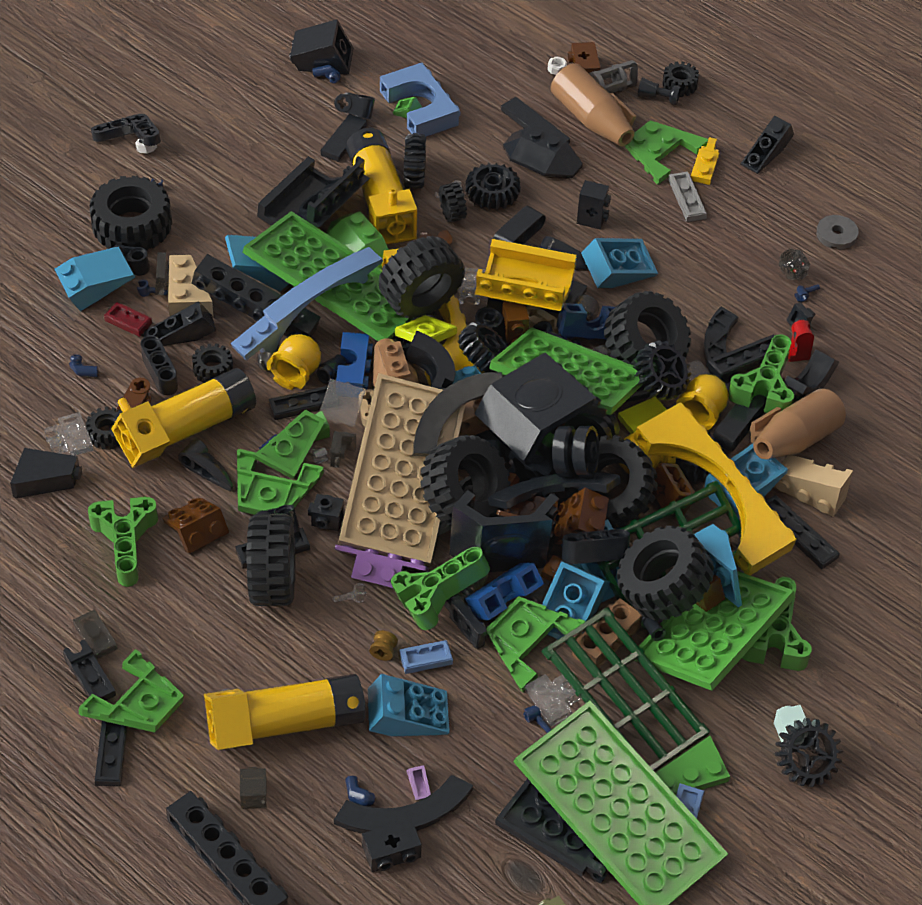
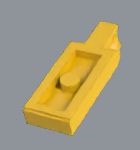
M709 137L707 146H701V149H699L691 173L692 181L710 185L719 158V150L715 149L717 139Z

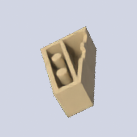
M169 255V315L172 316L199 301L213 316L212 300L209 293L191 284L194 271L197 268L191 255Z
M788 455L782 462L788 469V472L774 487L834 517L846 499L853 470L846 469L845 472L835 470L833 465L827 464L823 467L815 465L813 460Z

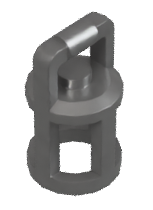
M633 60L589 73L609 93L624 91L626 88L635 86L638 82L637 63ZM630 67V81H627V74L623 69ZM611 77L613 83L605 85L604 79Z

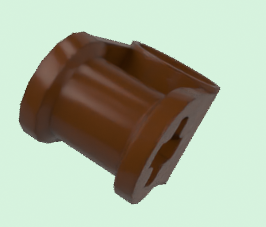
M141 377L132 380L122 398H126L131 408L147 401L150 403L152 400L151 393L149 392L150 382Z

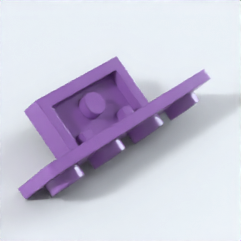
M349 545L335 546V550L338 552L356 556L351 576L353 579L393 588L391 579L396 573L403 571V568L429 572V568L424 566L425 562L411 558L410 562L401 560L402 556L388 553L386 557L378 555L379 552L373 549L361 551Z

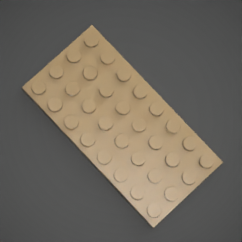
M378 373L338 544L349 545L362 550L373 549L378 551L379 554L388 556V553L402 556L401 560L410 562L411 558L424 561L425 566H430L440 519L436 517L437 514L435 512L432 513L429 509V503L423 497V494H425L424 489L421 488L420 481L423 480V476H420L421 469L425 466L423 462L426 457L412 456L415 432L419 421L429 404L443 391L442 389ZM465 404L447 419L441 429L437 446L459 436Z

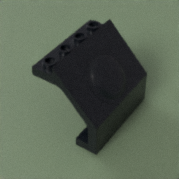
M308 156L258 203L257 217L272 226L292 211L315 227H320L370 179L364 175L365 160L357 156L355 165L353 167L348 165L343 170L342 177L330 178L314 169L315 160Z
M543 353L490 384L474 414L522 460L541 464L544 456L537 449L549 432L580 413L604 417L608 409L601 404L602 400L593 395L586 386L579 383L575 376L568 373L561 364L554 361L547 353Z
M467 490L453 506L449 555L455 557L471 547H479L482 549L490 566L489 572L508 571L519 563H534L536 568H544L547 556L553 549L552 540L555 537L553 532L557 524L555 519L559 512L557 508L559 498L550 494L539 508L530 515L485 517L474 510L475 494Z

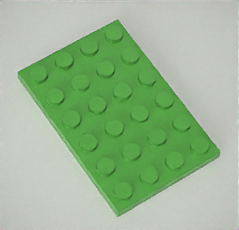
M532 327L492 359L490 363V369L502 372V375H507L541 354L547 353L554 361L561 364L568 373L575 376L579 383L586 386L593 395L602 400L601 404L608 409L606 412L608 415H612L642 386V384H638L640 381L639 377L634 376L637 370L633 368V365Z
M737 571L742 606L737 607L726 597L724 601L707 612L694 604V608L689 612L686 610L682 612L681 616H672L670 619L663 620L660 623L666 631V635L662 640L654 641L651 635H649L639 645V648H643L644 654L657 670L713 691L796 598L794 590Z

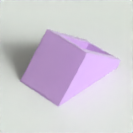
M424 765L406 770L415 800L431 795Z

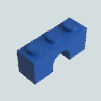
M343 332L341 355L345 357L346 364L351 365H338L336 393L338 397L359 398V394L364 389L367 390L369 386V376H366V373H370L371 360H368V356L373 355V343H369L368 334Z
M519 563L465 598L478 620H490L507 609L506 602L518 596H527L542 586L544 582L534 563Z

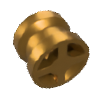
M377 631L369 652L376 659L383 661L391 660L394 655L393 648L397 646L398 639L391 632Z

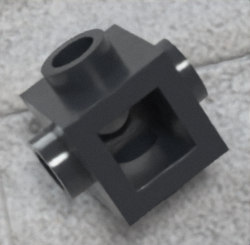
M316 494L314 503L310 502L308 508V516H311V526L339 531L344 516V499L331 495Z

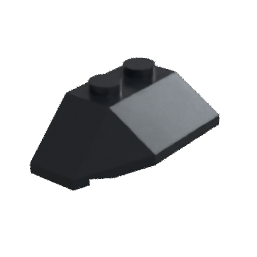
M532 125L514 132L503 144V149L506 151L510 161L546 177L566 176L567 178H573L583 167V163L566 140Z

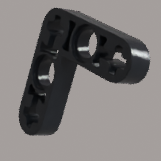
M135 114L91 128L92 138L96 142L110 140L131 133H135L145 146H155L161 142L159 130L146 114Z

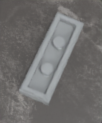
M689 172L669 174L668 181L686 222L706 219L707 212Z

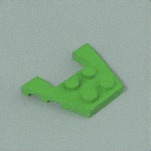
M650 120L634 132L632 141L625 145V148L637 162L640 161L644 165V170L647 174H651L654 177L653 181L659 185L669 177L671 170L658 161L679 145L684 146L697 155L701 146H707L708 139Z
M238 449V511L255 515L261 510L278 508L283 505H293L296 507L323 476L324 467L304 463L299 477L295 481L253 472L257 462L253 455L256 452Z
M518 596L486 629L488 637L520 691L524 692L538 678V675L521 660L554 627L566 635L586 621L571 618L563 612L558 613L549 610L544 605Z
M135 649L123 661L122 669L139 677L136 683L115 705L91 694L79 707V715L155 733L183 703L184 695L165 676L161 677L155 671V666L150 662H146L142 658V654Z

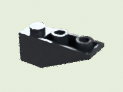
M774 115L741 162V165L758 174L790 142L794 136L792 125Z
M198 301L148 328L144 332V337L156 336L163 346L198 341L215 332L216 329L212 314Z

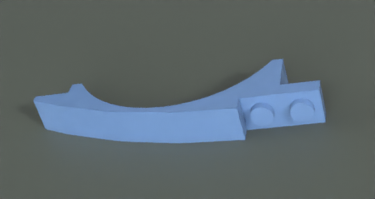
M367 247L322 269L264 309L263 313L265 316L231 343L232 347L246 361L258 351L274 354L286 329L305 306L325 291L338 285L350 282L365 283L369 280L367 274L380 265L383 259L370 247Z

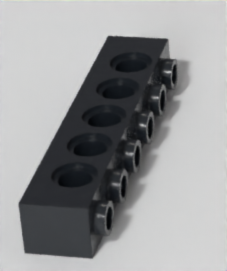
M209 254L204 257L195 269L191 282L198 289L204 290L216 299L231 305L236 310L249 315L256 321L265 316L263 313L264 309L283 296ZM303 308L283 335L289 337L291 335L303 334L312 337L317 330L321 317Z
M190 791L166 808L168 822L241 905H288V894L281 885H275L268 870L257 865L251 851L248 849L244 850L239 845L240 842L237 836L232 831L228 832L224 828L221 818L217 814L213 815L208 810V805L202 797L199 796L197 798ZM196 820H200V821H201L200 823H192L193 821H196ZM210 838H217L215 841H208ZM228 855L234 856V857H232V858H230V859H225V858H224L225 856H228ZM243 873H248V874H250V875L247 876V877H241V876H239V875H241V874H243ZM259 891H264V892H266L264 895H256V894H255V893H257V892H259Z

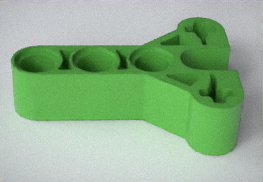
M780 334L772 338L759 368L746 374H736L731 378L728 398L731 402L749 407L753 397L760 394L767 398L764 409L765 413L770 412L776 407L781 408L782 411L792 405L794 394L786 387L781 377L791 347V340L788 336Z
M150 497L130 498L131 510L124 517L115 514L113 500L94 502L88 507L91 529L95 532L103 533L114 543L117 579L122 586L129 587L138 582L139 571L136 542L149 527L154 526L158 522L156 501Z
M471 547L431 572L411 574L407 571L398 572L392 577L391 584L405 609L408 608L418 627L422 630H429L437 625L438 615L446 600L485 577L490 571V566L482 549Z
M781 577L776 580L775 584L794 590V593H796V583L791 578ZM794 600L746 652L742 659L764 664L767 649L775 647L782 652L780 668L801 671L808 666L812 647L810 643L800 637L791 624Z

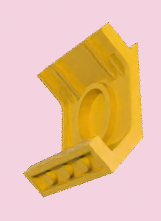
M492 239L485 273H483L482 269L477 271L475 295L561 311L570 292L577 255Z

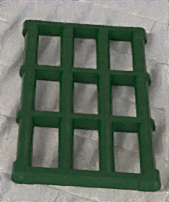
M717 480L707 484L705 488L676 502L672 501L668 506L639 520L635 519L629 525L621 528L627 530L630 534L635 532L638 539L644 537L642 528L671 514L675 515L680 525L679 527L691 532L727 514L733 526L724 531L728 534L729 538L738 534L741 539V523ZM715 493L721 506L687 522L681 509ZM620 560L597 562L606 580L610 582L609 585L617 600L620 598L628 604L611 573V570L619 567ZM663 571L659 575V578H662L665 575H667L666 572Z
M609 607L603 609L597 615L541 651L547 660L552 661L576 691V696L580 697L585 704L591 701L629 744L630 742L619 729L629 722L659 758L658 761L650 766L653 771L711 732L675 691V687L671 686L644 654L643 648L638 647L615 619V614ZM602 619L632 653L622 661L593 627L594 624ZM585 631L613 667L602 673L574 637ZM565 643L593 676L594 679L586 685L580 682L555 651ZM634 660L641 664L663 691L653 699L626 667ZM616 672L622 676L644 703L635 711L631 709L607 679ZM598 684L625 716L616 724L613 723L588 692ZM666 697L696 731L697 734L688 740L683 737L657 705ZM649 710L678 747L667 753L638 716Z

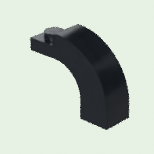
M416 331L405 358L427 372L431 380V387L444 390L453 384L455 378L454 362L448 351L439 342L420 331Z
M815 350L804 370L796 378L787 376L784 383L793 392L794 399L799 401L815 390L823 389L837 368L839 361Z

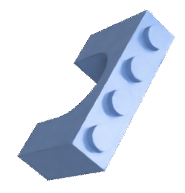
M423 63L380 76V92L388 103L410 96L424 97L432 102L428 106L407 113V129L411 134L419 133L426 137L459 125V107L454 105L449 94L444 92L440 82L434 79L431 71Z

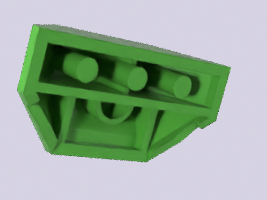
M360 211L349 213L331 221L326 234L354 252L370 247L383 259L384 250H389L384 237ZM381 263L380 265H378L377 267H379L380 269H382V263Z

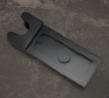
M85 640L80 641L82 650L79 653H73L69 648H64L65 662L76 676L88 697L94 694L106 701L116 696L114 687Z

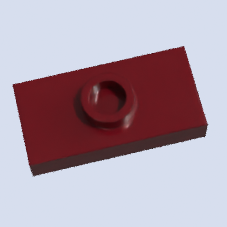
M118 302L104 315L106 322L138 337L153 323L151 317Z

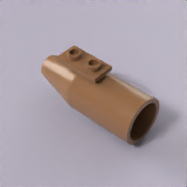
M579 64L567 65L557 73L551 84L552 94L587 129L619 146H625L632 141L634 137L632 125L636 115L613 93L607 92Z
M386 338L375 344L374 388L378 373L419 383L416 370L406 360L400 341L395 342L393 339Z
M818 389L782 411L781 408L776 407L751 424V443H754L753 448L756 455L766 460L801 453L838 430L844 424L846 418L844 404L834 392L828 389Z

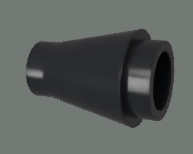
M337 354L335 357L321 363L316 372L319 380L323 383L334 382L337 378L338 365H346L345 357Z

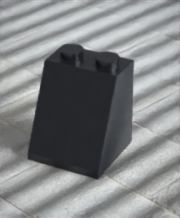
M336 19L295 31L289 57L298 71L313 72V68L331 65L340 74L346 75L350 72L354 48Z

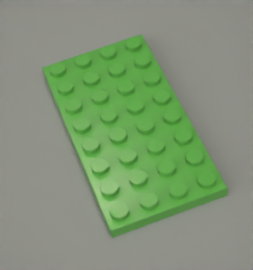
M292 211L246 244L242 251L252 260L294 287L322 269L355 253ZM376 267L367 274L369 280L365 283L350 282L341 284L325 291L314 299L376 341L386 338L392 339L395 336L396 327L414 319V317L409 319L399 316L382 295L379 289V275L382 273V269Z
M591 701L580 707L514 759L516 766L639 905H670L728 855L724 848Z

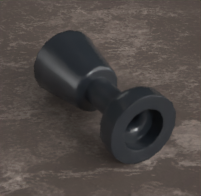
M642 77L639 84L638 97L664 96L669 98L670 104L677 105L681 86L675 85L671 90L660 88L659 84Z

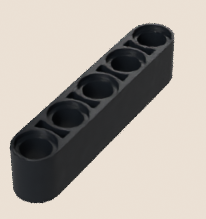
M764 395L754 396L749 407L735 404L719 424L713 436H717V440L722 443L723 448L733 452L750 431L752 422L762 416L767 400Z

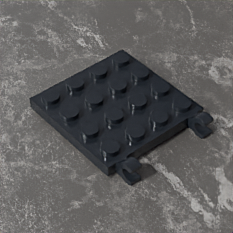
M527 778L495 819V825L582 877L585 872H588L593 880L602 883L607 876L605 874L607 868L602 863L595 861V854Z

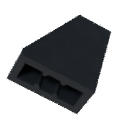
M24 448L10 482L13 498L73 489L76 481L80 480L82 476V466H79L78 456Z

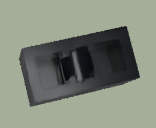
M584 181L579 194L577 224L601 230L603 222L608 221L610 210H607L611 201V195H608V185Z
M412 819L362 833V847L371 872L386 871L395 865L409 864L421 858L422 844Z

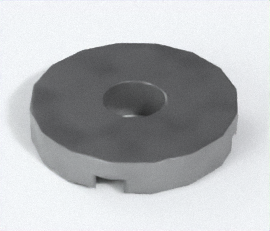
M830 215L821 219L817 225L816 232L817 238L822 244L829 248L832 246L837 247V249L850 248L855 244L859 234L855 222L841 215ZM833 231H839L841 234H836Z

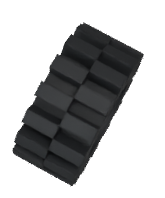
M678 61L674 65L670 63L669 67H665L662 85L664 89L671 90L675 85L681 86L680 97H683L684 94L690 96V93L693 94L697 90L699 71L696 70L695 66L691 67L690 63L685 65L683 61H681V64Z
M455 182L440 186L439 201L441 202L442 213L445 215L447 222L465 219L467 216V206L465 205V195L462 193L460 184Z
M211 343L207 344V348L204 345L200 346V350L196 349L195 354L192 356L194 376H197L199 381L203 379V383L233 369L230 350H226V347L223 345L219 348L217 343H215L214 347H211ZM208 362H219V363H220V364L217 365V366H207V365H205V364L208 363Z
M105 407L103 411L101 408H98L97 413L91 412V417L88 416L86 422L87 436L91 444H94L97 448L101 445L102 449L105 450L106 446H109L110 449H114L113 445L115 444L117 447L120 446L112 430L102 431L99 429L106 425L113 426L119 414L122 413L121 410L116 411L114 407L109 410V407Z

